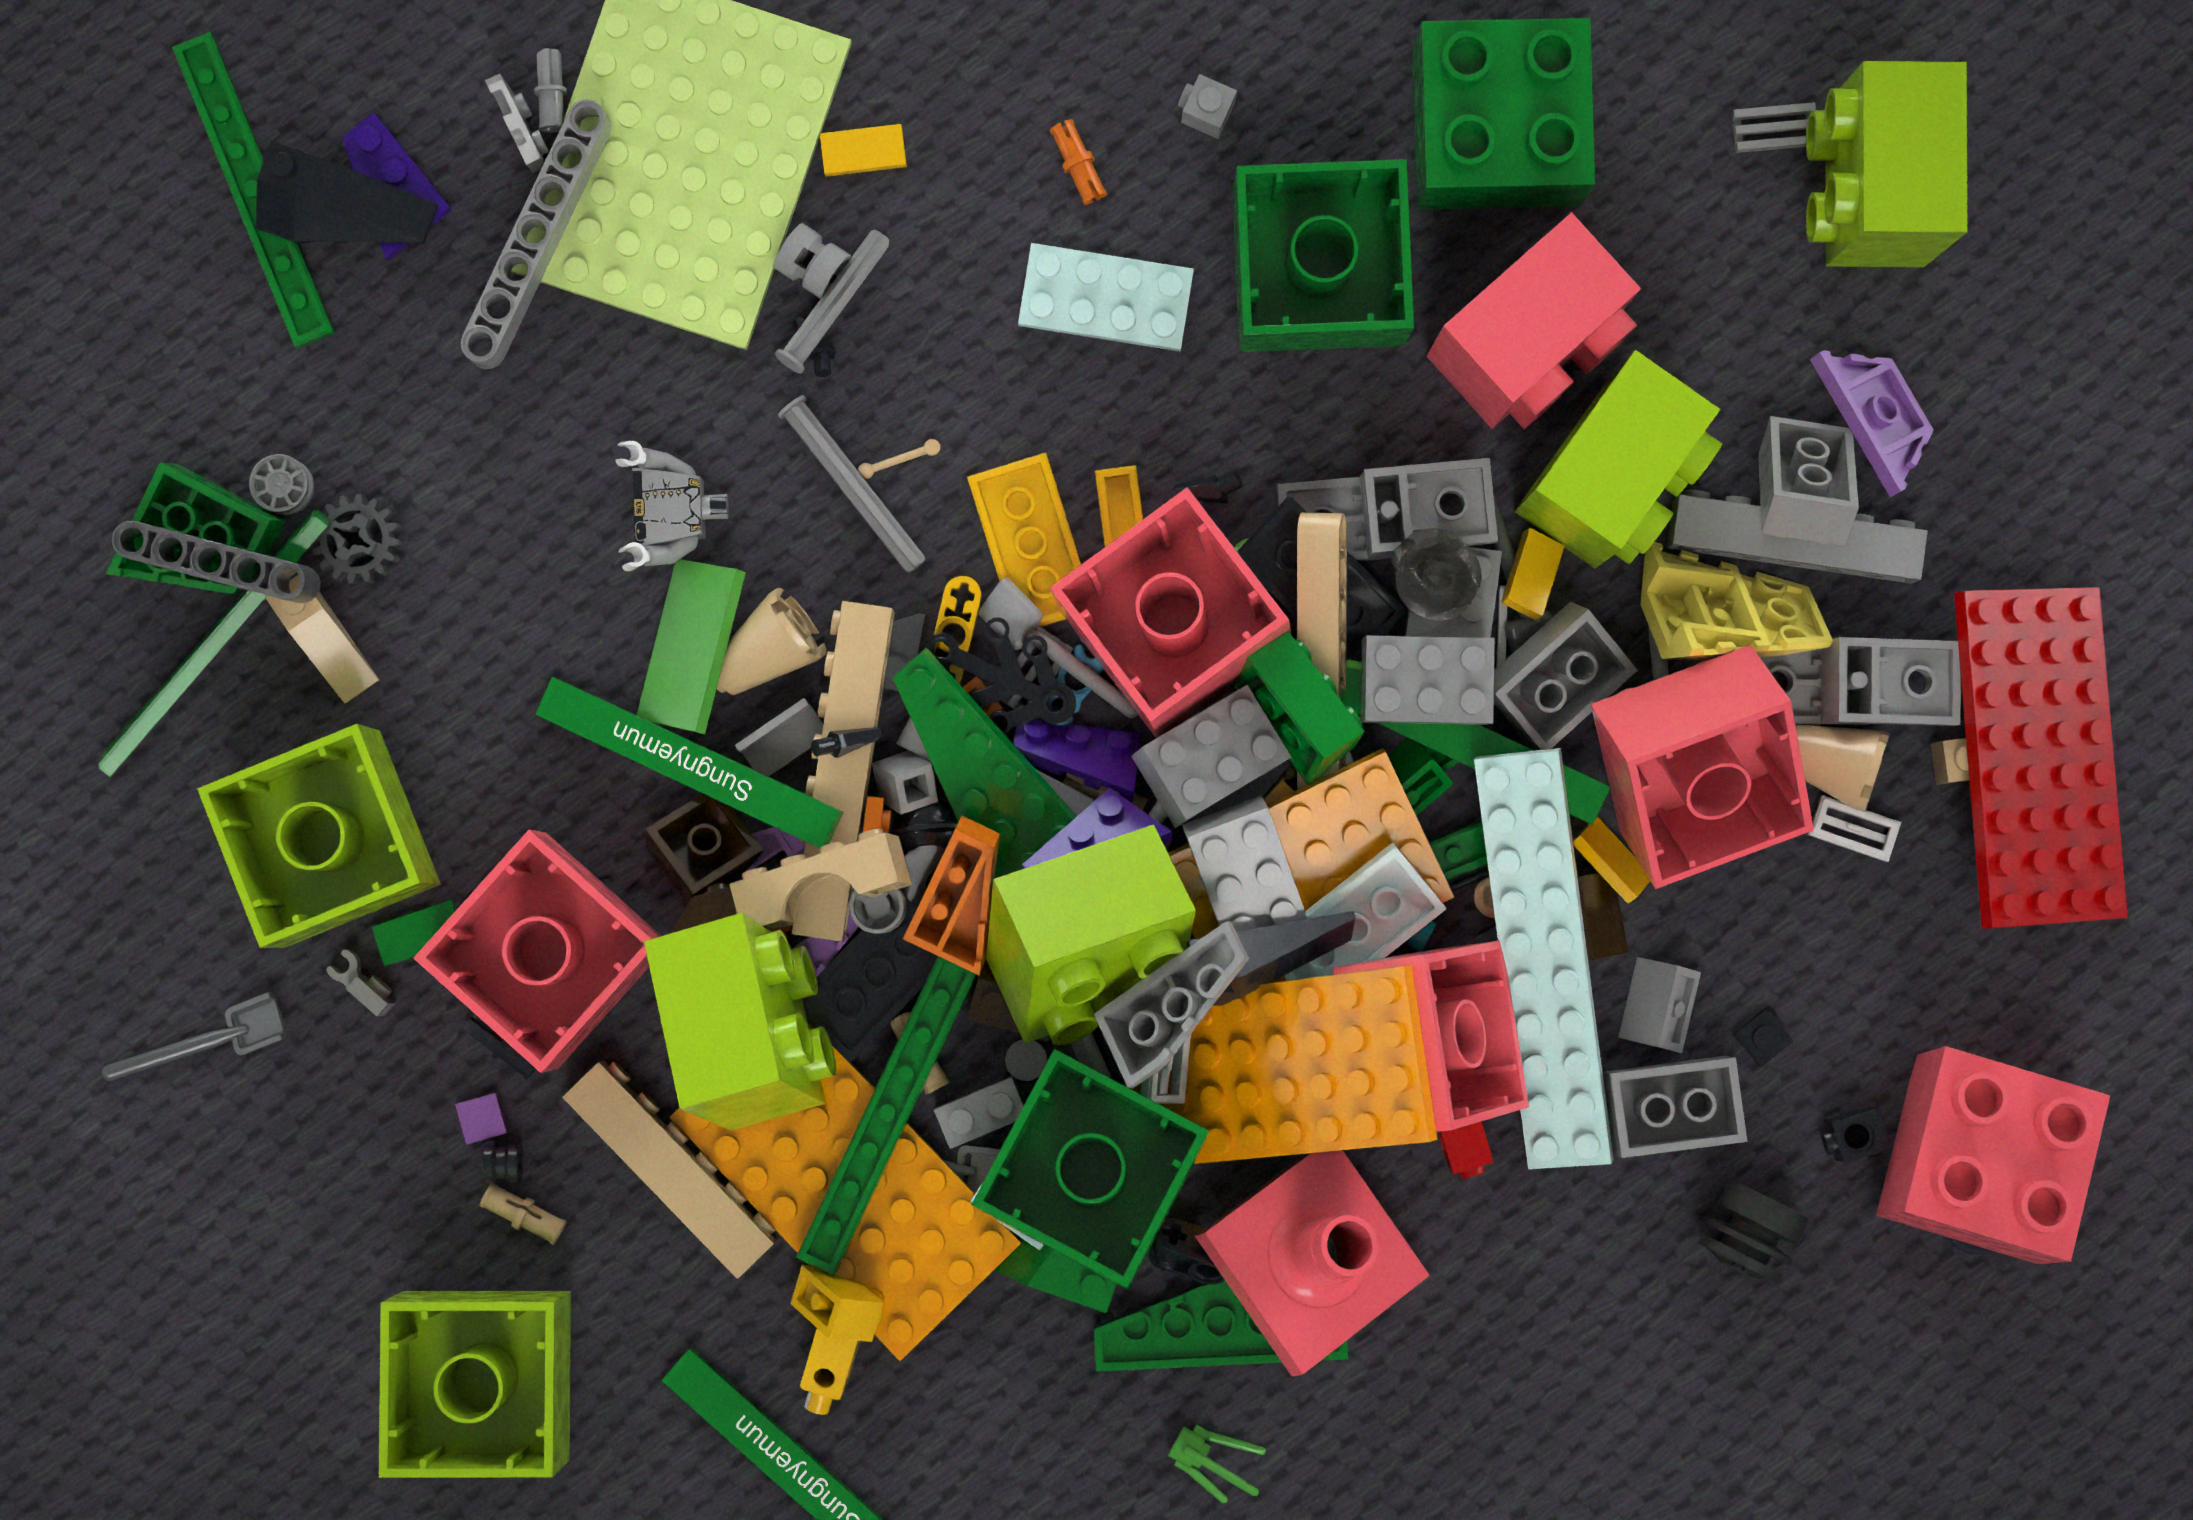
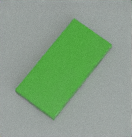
M682 559L675 562L637 716L655 724L705 734L746 572L734 568Z

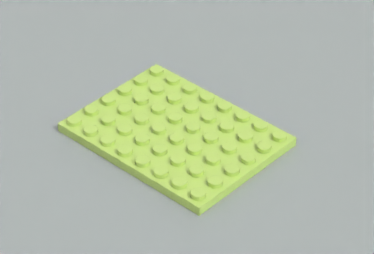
M605 0L565 118L573 104L580 100H592L602 107L611 124V132L543 275L541 283L747 350L774 272V260L784 243L820 138V133L822 132L852 44L851 39L732 0ZM595 115L585 117L581 121L580 129L583 131L593 130L599 123V117ZM577 152L569 153L563 159L562 166L568 169L576 167L581 162L582 155ZM559 189L550 191L546 195L545 205L555 206L559 204L563 199L564 191ZM538 226L531 229L527 236L528 243L534 244L542 241L546 235V228ZM523 263L517 264L512 268V272L525 277L528 273V265Z

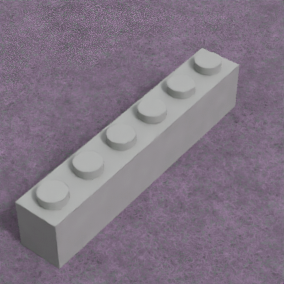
M1685 490V495H1679L1673 499V515L1670 519L1667 541L1668 549L1910 584L1921 580L1928 530L1915 529L1916 523L1912 521L1895 519L1890 520V525L1874 523V516L1857 514L1846 546L1762 534L1761 507L1751 505V499L1747 497L1726 496V501L1710 499L1709 492Z

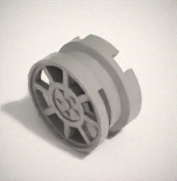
M274 454L263 458L255 465L250 475L249 487L252 497L261 507L274 514L288 516L302 511L310 503L314 493V480L309 469L301 462L288 455Z

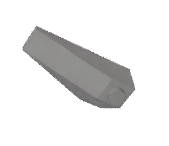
M1224 922L1094 1013L1128 1088L1133 1089L1167 1065L1249 960L1231 922Z

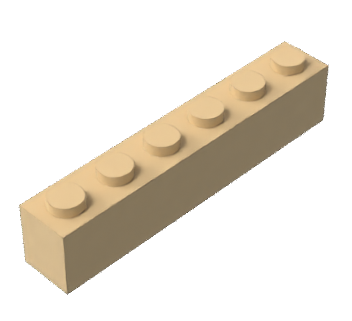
M605 1061L598 1062L562 1098L738 1279L777 1241L772 1235L776 1230L759 1212L754 1216L743 1205L747 1199L731 1182L725 1186L714 1175L718 1168L703 1152L700 1151L695 1155L685 1145L689 1138L674 1122L671 1121L666 1125L656 1115L660 1108L648 1094L642 1091L637 1095L628 1086L627 1083L631 1080V1077L615 1061L610 1065Z

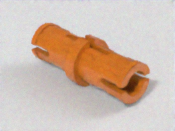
M1068 119L1064 121L1065 126L1062 127L1061 123H1058L1049 131L1053 135L1065 161L1062 165L1065 173L1071 174L1083 204L1088 205L1093 202L1092 199L1094 197L1096 200L1105 197L1107 191L1104 189L1092 164L1095 159L1092 152L1086 151L1075 127L1074 120Z

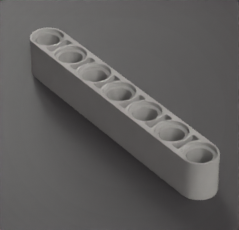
M588 99L580 100L573 104L462 335L461 349L464 355L479 368H495L505 358L610 136V121L602 107L595 101ZM590 115L599 117V123L593 130L583 131L580 129L581 121L585 117ZM577 152L582 155L581 162L576 167L568 169L562 166L563 159L569 153ZM555 189L564 191L563 199L559 204L555 206L545 205L546 195L550 191ZM538 226L546 228V235L542 241L534 244L528 243L527 236L531 229ZM522 263L528 265V273L525 278L520 281L510 280V271L515 265ZM500 301L510 302V311L507 316L500 319L492 317V309L496 303ZM483 338L492 339L491 351L485 356H475L474 348L476 343Z

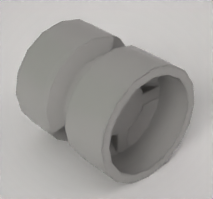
M801 223L783 243L774 260L773 267L792 281L798 278L802 279V287L821 299L832 284L829 281L833 274L839 275L850 260L851 255L833 243L822 244V235ZM813 252L815 254L807 267L804 266V262Z
M901 889L874 898L859 895L854 890L849 902L850 915L855 924L862 930L874 934L888 933L898 928L905 919L908 909L907 899Z

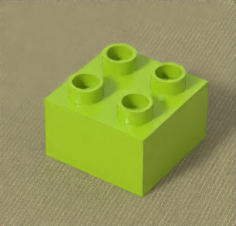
M1863 61L1840 88H1831L1829 90L1825 110H1812L1810 112L1806 128L1807 158L1809 161H1826L1825 192H1812L1809 196L1806 210V233L1809 242L1826 243V266L1925 267L1967 233V62Z
M1635 350L1607 380L1514 512L1553 540L1564 545L1567 550L1594 569L1613 555L1630 564L1639 552L1644 554L1651 547L1673 515L1672 511L1656 501L1662 491L1665 489L1677 497L1688 483L1693 485L1699 479L1721 448L1723 443L1706 432V429L1720 409Z
M355 724L197 788L260 948H286L441 885L380 730Z
M1154 824L993 879L986 960L1024 1044L1048 1035L1055 1045H1066L1083 1039L1091 1034L1099 1025L1094 1013L1187 949L1196 909Z
M744 913L644 941L681 1110L732 1131L826 1104L821 1079L836 1075V1059L830 1038L824 1027L820 1026L809 1030L802 998L816 995L818 993V982L812 959L805 946L791 949L781 930L771 932Z
M402 1291L382 1301L380 1314L379 1478L554 1477L570 1461L571 1291Z

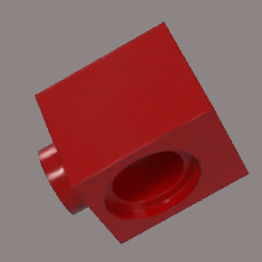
M1482 1121L1454 1130L1438 1132L1450 1173H1460L1461 1179L1470 1178L1485 1173L1484 1165L1494 1163Z

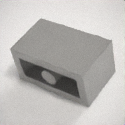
M1010 1076L936 1107L934 1112L951 1149L1014 1123L1025 1104L1014 1077Z

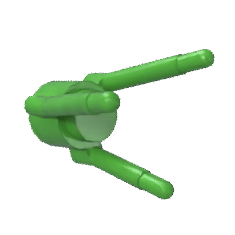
M1197 1424L1193 1431L1183 1426L1177 1440H1175L1168 1453L1169 1457L1176 1460L1174 1464L1176 1467L1187 1472L1221 1503L1228 1501L1227 1496L1195 1467L1199 1469L1203 1465L1252 1496L1259 1494V1490L1247 1483V1481L1206 1457L1211 1446L1206 1444L1205 1440L1259 1455L1265 1454L1266 1449L1264 1447L1208 1431Z

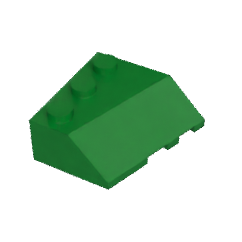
M164 462L159 463L132 521L267 556L270 555L286 520L179 464ZM142 532L134 540L136 551L143 545L144 537ZM181 543L174 547V561H177L182 555L183 548ZM117 552L106 572L109 575L175 584L228 594H237L241 590L238 587L124 558L118 555ZM217 553L211 562L214 572L219 569L222 562L220 553ZM259 563L252 567L250 577L260 568Z
M1015 1234L1022 1243L994 1271L1026 1286L1107 1313L1116 1287L1115 1283L1044 1245L1039 1251Z

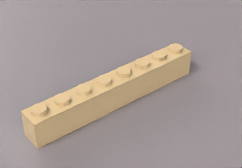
M842 601L841 611H833L830 634L836 635L837 639L835 652L828 651L826 656L824 676L831 678L828 693H821L819 700L818 717L824 718L822 735L815 734L814 740L827 737L830 731L878 728L895 615L892 608ZM875 741L839 758H835L830 754L816 757L812 752V759H818L816 776L809 775L805 794L844 811L830 843L844 842V845L859 841L858 835L862 833ZM807 842L805 843L804 855L806 858L820 854L818 847ZM840 876L828 877L812 885L801 899L796 923L791 924L793 926L792 934L845 942L850 913L849 902L853 893L852 885Z

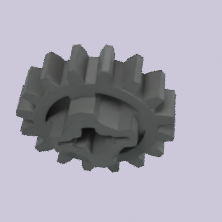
M356 494L353 503L349 497L340 496L339 508L329 503L325 505L329 514L328 526L317 537L316 540L320 541V546L314 548L312 553L316 556L325 557L319 567L325 571L334 569L332 578L342 581L347 576L349 584L358 585L362 576L365 582L375 583L374 572L377 571L387 576L390 572L385 564L388 561L398 563L400 560L393 553L394 548L404 546V542L395 539L394 535L403 529L402 525L389 522L394 517L395 512L389 508L380 511L383 502L373 498L368 503L366 496ZM356 513L353 520L344 523L340 522L348 515ZM379 526L382 531V543H380L377 534ZM344 532L358 534L370 547L355 545ZM333 536L337 545L336 553L333 549ZM369 556L375 557L371 562L355 567L361 559Z

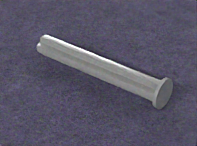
M877 230L870 231L784 350L778 349L775 356L782 364L796 373L801 374L805 370L802 364L889 247V239Z

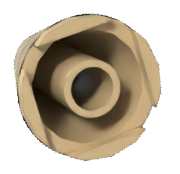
M776 588L770 592L729 639L717 685L719 692L724 693L727 691L731 695L739 694L819 661L826 655L825 643L818 647L811 636V633L818 634L819 631L804 609L792 596L785 600L780 597L784 591L783 589Z
M1795 724L1805 781L1855 810L1865 812L1890 733L1882 730Z

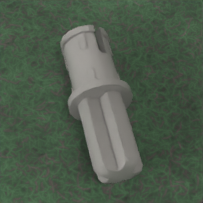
M544 48L537 53L538 86L534 88V94L538 96L539 130L544 133L559 132L563 124V95L567 94V88L562 83L560 51Z

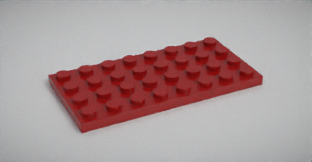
M2100 588L1972 590L1955 592L1954 600L1982 929L2128 918Z

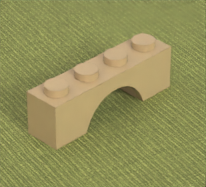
M873 829L859 834V841L844 845V842L824 845L819 848L820 854L806 858L804 854L785 858L780 861L782 867L767 871L766 867L742 873L743 880L730 884L737 914L744 913L768 930L773 931L796 923L798 907L804 894L816 882L828 877L840 876L849 882L859 895L872 898L910 886L912 883L899 836L883 833V829Z

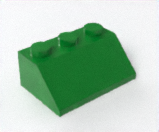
M1287 631L1247 657L1234 687L1236 690H1239L1248 685L1291 755V758H1289L1290 762L1305 782L1310 785L1352 750L1365 731L1362 729L1361 719L1355 710L1349 706L1346 707L1336 695L1337 690L1330 677L1325 673L1321 674L1311 662V654L1305 644L1300 640H1295Z

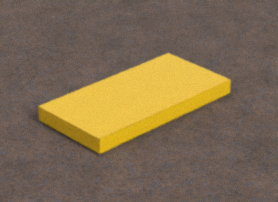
M1046 452L968 476L967 479L999 581L1009 578L1042 612V620L1037 628L1066 620L1058 608L1050 587L1079 567L1081 563Z

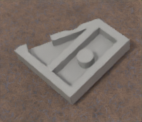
M501 74L485 80L490 92L499 104L503 113V119L526 165L532 173L541 170L545 162L543 155L549 153V150L540 131L531 132L526 118L532 116V113L523 94L514 95Z

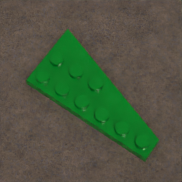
M925 648L894 675L895 685L958 822L961 816H964L1000 833L995 879L1022 870V864L1075 819L1077 815L935 656Z
M1328 1237V1252L1331 1259L1337 1264V1249L1332 1239ZM1225 1280L1215 1285H1201L1094 1327L1096 1372L1282 1363ZM1347 1341L1321 1361L1348 1359Z

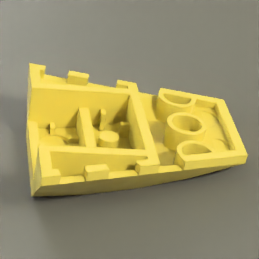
M1654 542L1645 552L1640 605L1662 659L1703 661L1716 658L1751 645L1761 658L1828 648L1833 642L1808 586L1756 572L1754 578L1742 575L1736 565L1723 561L1719 567L1698 562V554L1681 550L1679 556L1663 552L1662 544Z

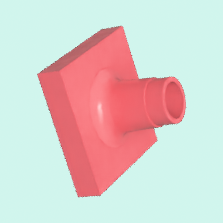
M1343 1150L1306 1153L1195 1236L1292 1377L1306 1373L1430 1276ZM1328 1237L1332 1239L1336 1246L1338 1254L1337 1264L1329 1255L1327 1248Z

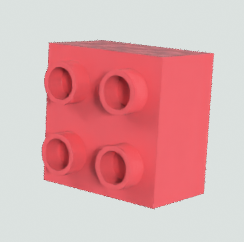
M1571 212L1449 320L1441 329L1426 357L1491 429L1510 414L1525 430L1562 397L1561 394L1574 383L1571 377L1562 369L1567 362L1572 359L1583 373L1587 375L1623 342V339L1637 327V324L1624 309L1641 288Z
M1188 488L1182 490L1050 587L1060 612L1155 738L1182 724L1235 685L1248 656L1285 632L1289 631L1291 634L1290 622L1287 616Z
M1751 645L1716 658L1703 660L1692 667L1635 688L1625 689L1614 696L1591 704L1607 779L1611 787L1610 792L1619 831L1655 889L1814 830L1791 700Z
M529 829L413 959L540 1073L559 1069L649 968L644 941L660 937L661 935L545 832Z
M1500 940L1413 952L1333 968V974L1335 975L1412 965L1436 1132L1454 1130L1529 1107L1508 973Z
M1947 1046L1918 1054L1908 1085L1876 1216L2035 1264L2071 1262L2110 1095Z

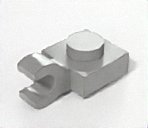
M343 950L341 954L349 961V969L345 973H341L336 967L329 966L326 969L328 975L332 979L343 983L346 986L345 989L375 1016H385L396 1004L388 996L392 992L391 988L375 975H372L370 979L363 976L359 956L351 950Z

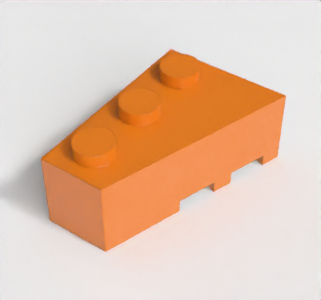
M961 816L903 937V940L979 976L986 960L993 879H995L1000 833Z

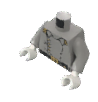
M625 441L618 444L620 447H627L631 452V457L629 460L616 459L617 465L621 467L638 465L639 467L632 468L635 542L619 549V552H630L634 556V562L623 565V570L632 571L641 565L674 564L696 549L698 540L706 538L705 520L729 518L728 495H704V481L700 476L696 475L692 466L669 453L642 448L635 441Z

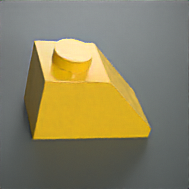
M802 1265L790 1304L829 1339L872 1342L876 1327L882 1318L884 1302L862 1284L832 1275L809 1265Z

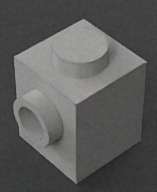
M1199 74L1195 85L1187 83L1180 97L1178 107L1183 108L1181 123L1219 139L1235 104L1237 90Z
M908 750L872 763L878 797L884 798L883 804L896 812L904 814L938 802L932 764Z

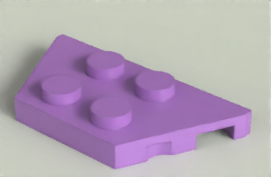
M1825 350L1818 353L1810 361L1891 498L1906 488L1907 483L1904 480L1909 470L1916 467L1922 455V446L1928 443L1934 429L1893 359L1882 357L1869 359L1864 355L1849 354L1844 358L1833 357L1830 351Z

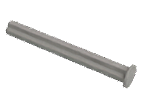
M801 395L794 399L779 412V418H786L906 572L915 570L925 560L923 553L804 403L806 397Z

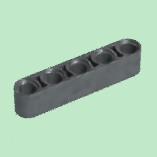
M125 521L119 524L112 535L114 550L118 555L131 560L295 603L310 602L320 591L321 582L315 570L290 561L137 521ZM142 532L144 537L143 545L136 551L134 540ZM181 543L183 548L182 555L177 561H174V547ZM220 553L222 562L219 569L214 572L211 562L213 557ZM256 563H259L261 574L255 582H252L250 571ZM295 573H298L300 585L292 593L289 588V581Z

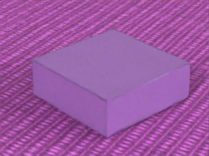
M498 1092L455 1104L466 1145L509 1132Z

